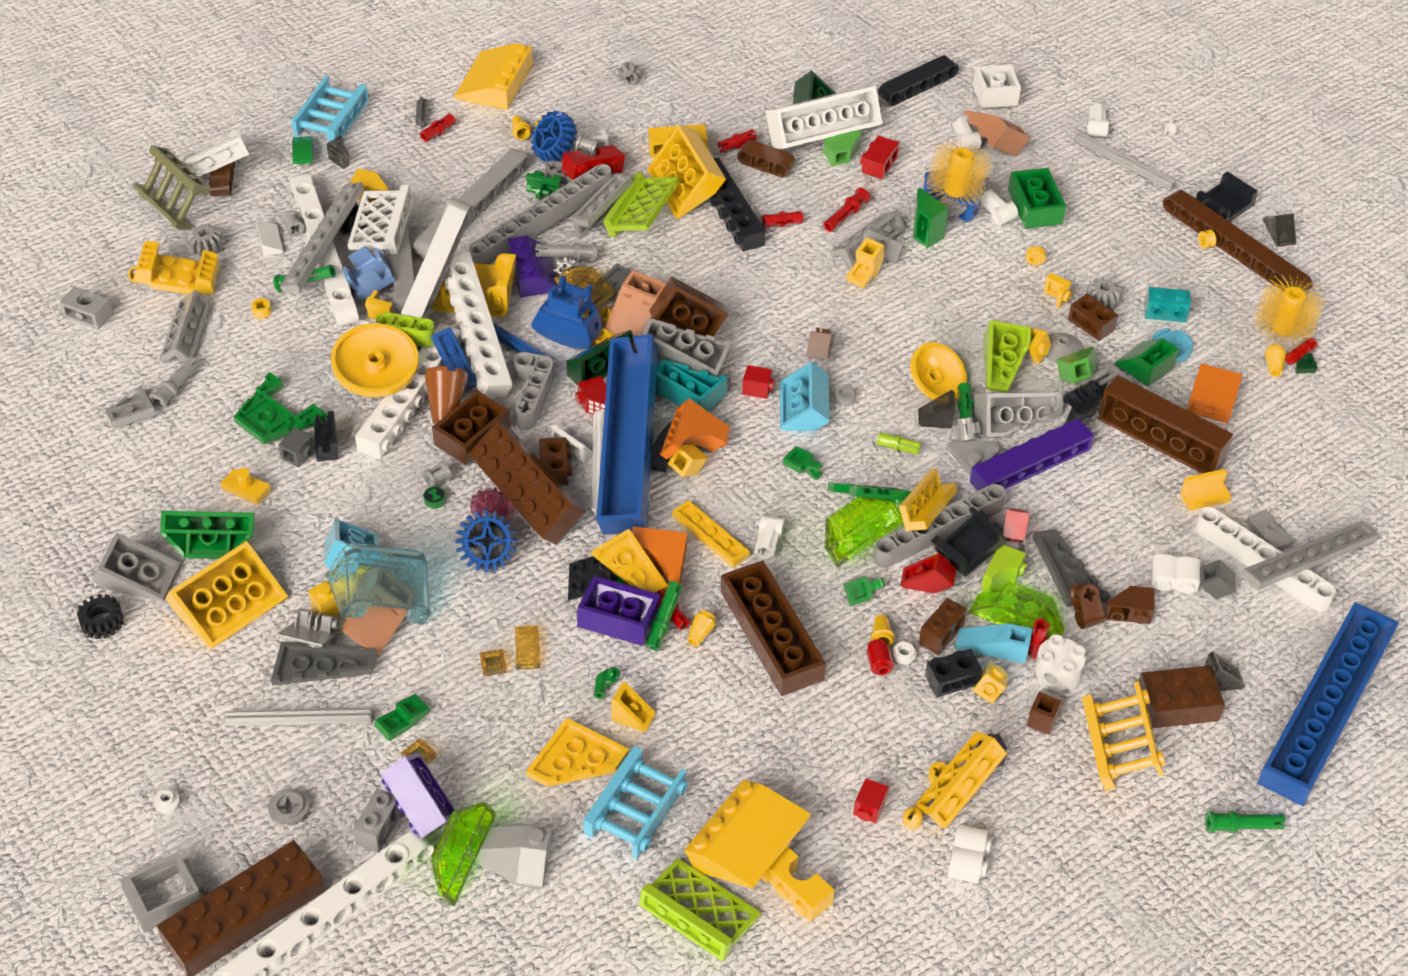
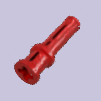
M861 187L856 189L855 194L852 197H847L844 205L823 222L824 229L828 232H833L852 213H857L863 204H867L871 200L869 192Z

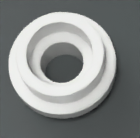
M900 642L893 648L892 657L900 664H910L916 658V650L911 643Z
M173 789L161 790L154 797L155 808L165 814L174 812L180 803L179 795Z

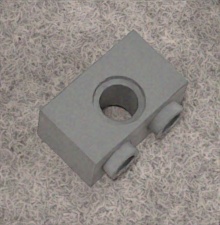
M75 286L59 302L63 317L97 330L113 315L108 298Z

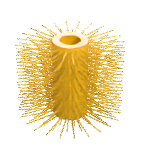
M943 145L944 153L942 154V150H940L941 154L937 155L938 160H941V162H936L938 168L934 169V172L938 173L928 175H932L933 179H936L935 181L929 180V182H935L929 185L939 188L929 189H935L934 191L941 192L942 194L945 192V196L949 195V198L953 197V200L954 197H960L962 200L961 197L964 195L971 204L965 194L970 193L979 196L978 192L974 191V188L977 189L979 185H986L987 183H979H981V178L986 179L989 177H980L986 175L982 171H986L988 167L983 165L987 164L984 163L985 161L976 159H986L989 161L988 158H979L988 156H984L985 154L977 153L976 151L973 153L972 150L965 148V146L964 148H958L956 145L957 148L955 150L952 147V150L946 149ZM974 154H982V156L977 155L978 157H975Z
M1293 278L1291 281L1292 287L1288 285V281L1286 282L1288 288H1285L1283 283L1281 284L1285 290L1284 292L1274 282L1273 284L1276 287L1273 290L1270 288L1266 293L1267 288H1265L1264 301L1267 304L1262 305L1263 300H1260V313L1262 312L1263 315L1257 318L1259 319L1258 322L1266 320L1261 325H1271L1265 327L1273 329L1270 331L1272 333L1275 332L1272 337L1277 333L1279 337L1281 335L1282 340V336L1285 339L1288 336L1289 340H1291L1289 336L1291 335L1299 343L1295 334L1301 336L1300 333L1303 331V335H1305L1306 332L1304 331L1308 327L1310 329L1308 334L1311 333V330L1314 329L1313 321L1316 318V323H1318L1319 320L1317 319L1319 317V310L1316 308L1320 306L1318 304L1323 303L1322 301L1313 303L1318 300L1306 298L1318 296H1310L1313 294L1306 293L1307 291H1303L1300 287H1293ZM1257 307V309H1258L1257 317H1258L1259 314H1260V313H1259V307Z

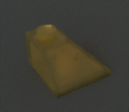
M569 267L554 278L558 287L559 279L562 275L566 276L567 283L585 289L588 285H591L592 303L596 304V307L615 294V291L593 267ZM588 308V309L583 313L582 316H585L586 314H588L589 311H590V308Z

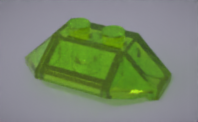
M857 497L825 519V549L837 568L903 523L902 515L893 501Z
M1007 581L979 593L969 610L970 614L998 625L1009 623L1033 628L1035 620L1043 618L1046 620L1045 625L1047 622L1050 625L1047 632L1048 639L1052 635L1062 636L1065 631V626L1053 597L1012 581Z
M480 802L453 811L431 856L429 867L438 894L450 906H455L497 814L486 802Z

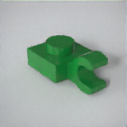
M795 446L783 458V465L800 474L806 470L809 476L815 480H818L823 475L819 471L823 465L818 461H814L813 454L798 446Z
M861 576L843 583L849 605L851 606L872 599L871 591L886 586L883 577H875L868 580L867 576Z

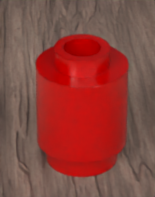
M882 639L870 641L867 645L866 654L871 672L880 676L887 675L894 668L889 645Z

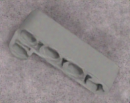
M520 352L514 356V372L516 378L526 382L515 407L516 425L522 430H529L535 426L554 380V363L548 356Z

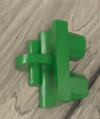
M535 170L533 174L527 173L526 191L536 193L535 197L537 200H542L544 195L549 196L560 189L562 185V177L560 175L554 174L549 178L545 177V174L539 170Z

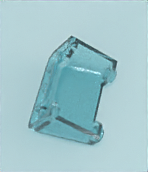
M351 543L342 548L326 573L342 617L360 618L371 606L409 609L407 618L410 623L425 624L431 614L427 560L422 551Z

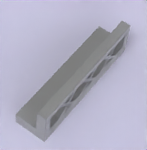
M615 173L571 217L576 237L582 238L614 205L617 199L633 183L631 176Z
M898 211L883 213L832 249L830 253L832 257L842 255L847 266L852 267L857 262L856 251L859 248L865 229L872 230L891 239L906 227Z
M194 290L179 300L159 358L164 363L174 356L185 363L189 357L194 356L211 301L198 291Z

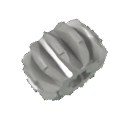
M201 224L200 227L194 226L193 230L189 231L187 242L193 254H199L201 257L203 250L217 253V250L222 249L223 237L217 226L212 227L211 224L203 226Z
M1103 277L1099 280L1095 278L1087 286L1086 294H1089L1112 310L1120 301L1121 288L1118 287L1117 282H1112V279L1105 280Z

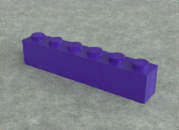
M1079 419L1066 422L1062 426L1049 430L1039 437L1031 438L1027 442L1014 446L1004 453L996 454L982 463L975 464L971 469L969 482L977 491L992 484H998L1008 489L1091 450L1094 434Z

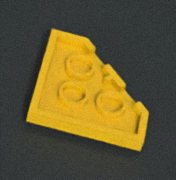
M566 717L528 767L526 776L550 787L616 773L629 754V749Z

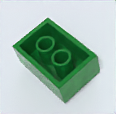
M1049 168L1010 173L1008 192L1018 209V215L1025 229L1063 224L1066 205Z

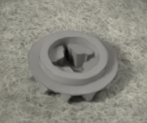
M285 789L276 793L271 798L268 804V812L272 821H277L280 826L282 824L292 826L294 822H301L302 818L308 815L309 800L299 790ZM288 801L292 805V812L289 814L286 811Z

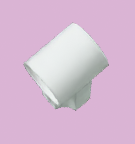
M1094 104L1089 107L1087 135L1107 137L1109 122L1106 120L1105 108L1101 104Z
M959 117L953 124L958 137L959 148H964L965 146L969 150L980 149V134L974 131L972 125L965 117Z
M991 189L985 191L984 195L981 196L980 203L992 213V218L997 225H1002L1018 217L1016 205L1013 202L1006 203Z
M762 515L759 524V536L755 547V553L760 558L769 559L774 557L778 540L782 538L785 519Z

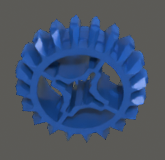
M548 111L547 115H542V120H537L538 124L534 127V133L531 134L533 136V139L530 141L533 144L531 149L544 162H560L563 159V153L570 152L571 147H574L573 143L577 140L575 135L578 133L575 129L577 125L574 123V119L564 112Z
M483 510V517H481L479 511L474 512L475 520L470 515L466 516L469 524L460 522L459 525L464 531L456 530L455 532L457 535L462 536L461 539L454 540V543L462 544V547L457 548L456 552L464 551L465 553L460 557V560L463 561L469 558L470 560L466 564L467 567H471L473 563H476L475 571H479L481 565H483L484 572L489 571V565H491L493 571L498 570L497 562L502 567L506 566L503 558L511 560L512 556L507 552L516 551L515 547L510 546V543H517V539H510V535L515 534L516 530L508 531L507 529L512 523L509 521L503 524L502 522L505 520L504 515H501L497 520V511H493L491 517H489L488 510ZM482 522L480 535L468 538L471 529L477 523ZM489 523L498 527L503 537L494 536ZM485 535H487L488 538L497 542L487 544L486 548L484 544L475 542V540L485 538ZM503 544L500 554L490 560L492 547ZM469 545H475L480 548L482 559L476 557L471 552Z

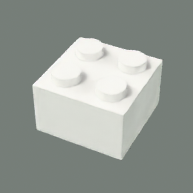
M1012 64L975 67L973 87L981 108L1018 105L1021 87Z

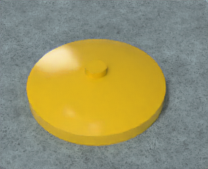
M370 323L356 326L339 337L331 352V367L337 381L347 390L361 396L383 397L397 393L411 383L418 370V350L413 340L402 330L387 324Z

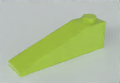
M989 320L983 338L986 390L1008 392L1029 348L1031 327Z

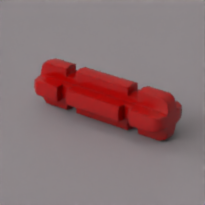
M1315 338L1307 339L1303 344H1300L1290 353L1286 354V363L1288 365L1294 364L1305 354L1314 350L1318 346Z

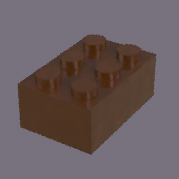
M672 276L649 310L652 319L675 325L678 329L693 330L695 334L713 337L728 316L723 303Z
M476 390L432 427L434 445L467 466L473 461L469 452L497 421L511 428L510 410Z
M1211 665L1142 672L1140 674L1139 683L1142 690L1147 689L1151 701L1150 704H1147L1152 728L1216 722L1220 720L1225 703Z

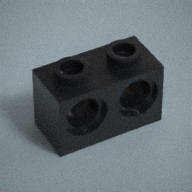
M968 649L956 651L951 655L941 658L935 657L927 661L925 677L937 698L974 687L981 679L983 670L972 650Z

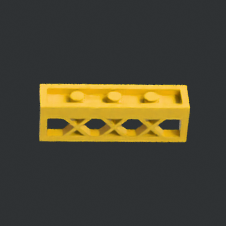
M937 468L930 469L899 505L906 531L927 529L958 491L956 483L941 484Z
M976 731L914 806L929 815L939 827L946 829L1007 753L995 738ZM980 740L983 741L979 747L974 749ZM966 761V763L963 766L958 768V766L962 762ZM951 779V781L946 786H943V784L947 780ZM935 798L933 803L929 807H927L926 805L928 804V802L931 799Z

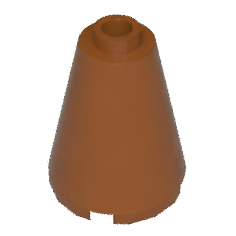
M446 366L428 368L427 372L425 371L424 376L433 424L438 423L461 403L468 381V373L465 370L455 368L454 372L449 371Z

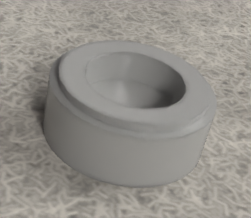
M847 385L836 388L834 400L837 404L849 406L855 402L856 391L854 388Z

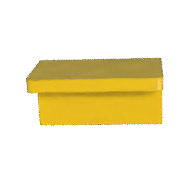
M1225 469L1189 476L1184 479L1180 496L1189 511L1230 502L1232 496L1224 484L1227 475Z

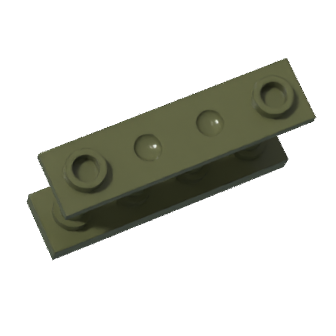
M151 145L149 153L155 157V164L145 185L134 183L133 187L139 192L138 194L141 197L147 199L161 212L174 228L179 230L183 228L192 229L193 226L185 217L195 196L199 195V193L208 195L211 187L168 148ZM162 166L166 167V173L156 192L152 187ZM173 176H175L177 183L167 202L163 197ZM184 186H186L189 192L178 213L174 207Z

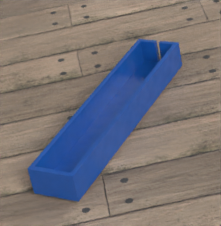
M652 334L633 336L638 353H635L629 337L610 339L596 521L603 535L620 534L627 529H630L632 532L633 526L647 528L658 362V348Z

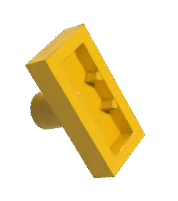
M233 468L220 482L223 490L256 505H259L271 492L270 484L252 477L248 468H239L238 470Z

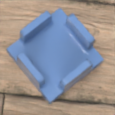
M366 246L349 255L350 260L356 267L350 271L346 266L342 268L345 279L355 290L356 296L360 301L371 296L374 290L379 291L396 281L387 255L380 251L378 247L374 249L375 255Z

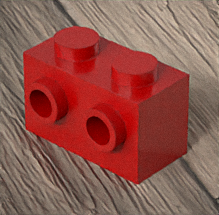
M878 135L875 141L870 143L867 152L861 156V173L883 179L898 158L899 142Z

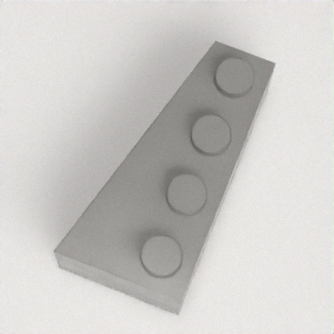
M652 318L648 319L638 335H653L658 348V359L661 361L666 359L689 366V369L698 372L702 370L709 371L708 374L712 376L718 375L732 343L727 340L723 342L716 340L715 337L710 335L702 336L695 334L693 330L678 329L675 325Z

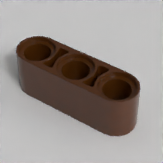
M753 140L747 141L737 154V159L741 164L782 178L787 176L796 163L794 156L789 152Z
M235 161L210 172L209 186L211 189L209 193L211 197L231 196Z

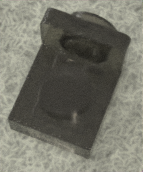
M339 136L328 142V159L342 169L349 167V153L345 148L344 137Z

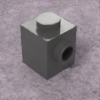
M294 428L278 444L281 459L298 468L308 458L312 457L315 452L313 436L297 428Z
M1219 559L1200 567V585L1205 592L1217 600L1236 592V574Z

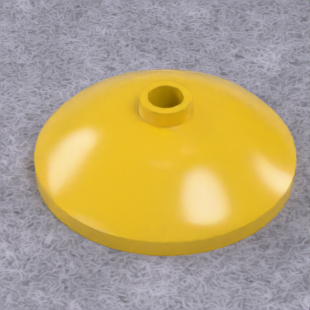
M937 342L924 343L913 352L910 359V372L919 390L928 398L937 402H951L957 399V386L960 383H967L966 370L958 355L949 347Z

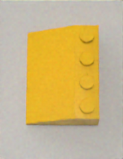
M513 43L480 51L455 93L454 98L508 110L533 66L532 47Z
M679 124L647 168L652 178L679 177L680 183L666 202L677 219L713 196L726 180L697 131Z
M246 541L170 590L166 600L179 618L212 649L289 596Z
M743 779L684 851L693 868L700 873L753 889L811 815L763 784Z

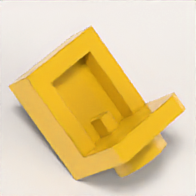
M1050 272L1046 277L1044 292L1056 297V307L1060 308L1065 302L1068 303L1072 296V291H1070L1072 282Z
M374 290L371 296L367 297L365 308L368 312V318L376 320V317L381 313H394L393 303L380 300L379 291Z
M1031 328V343L1028 350L1032 361L1041 363L1048 354L1052 344L1047 331Z
M988 662L983 669L981 679L975 685L973 691L989 703H994L1006 688L1009 675L1001 666Z

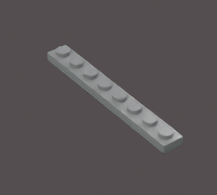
M361 182L347 183L342 187V190L334 199L323 220L318 224L316 231L310 237L302 253L285 276L280 286L283 293L302 290L365 188Z
M1360 521L1244 568L1241 576L1251 586L1259 590L1376 541L1379 534L1364 521Z

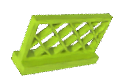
M643 172L635 173L632 177L633 183L617 199L603 220L609 236L616 237L620 231L648 230L680 183L679 177L645 178Z
M679 858L652 884L647 883L642 888L639 906L722 962L729 956L730 949L761 916L760 911ZM680 869L687 874V878L674 879L673 873ZM703 884L707 887L708 892H695L693 885ZM689 885L690 893H676L675 886ZM660 886H671L672 893L664 894L658 888ZM714 898H724L728 901L729 906H715ZM696 899H710L711 907H697ZM678 900H692L693 907L685 908L678 903ZM735 912H745L751 917L748 920H737ZM717 913H731L732 921H718ZM699 914H713L714 922L704 921L699 917ZM720 928H734L735 934L730 938L722 933Z

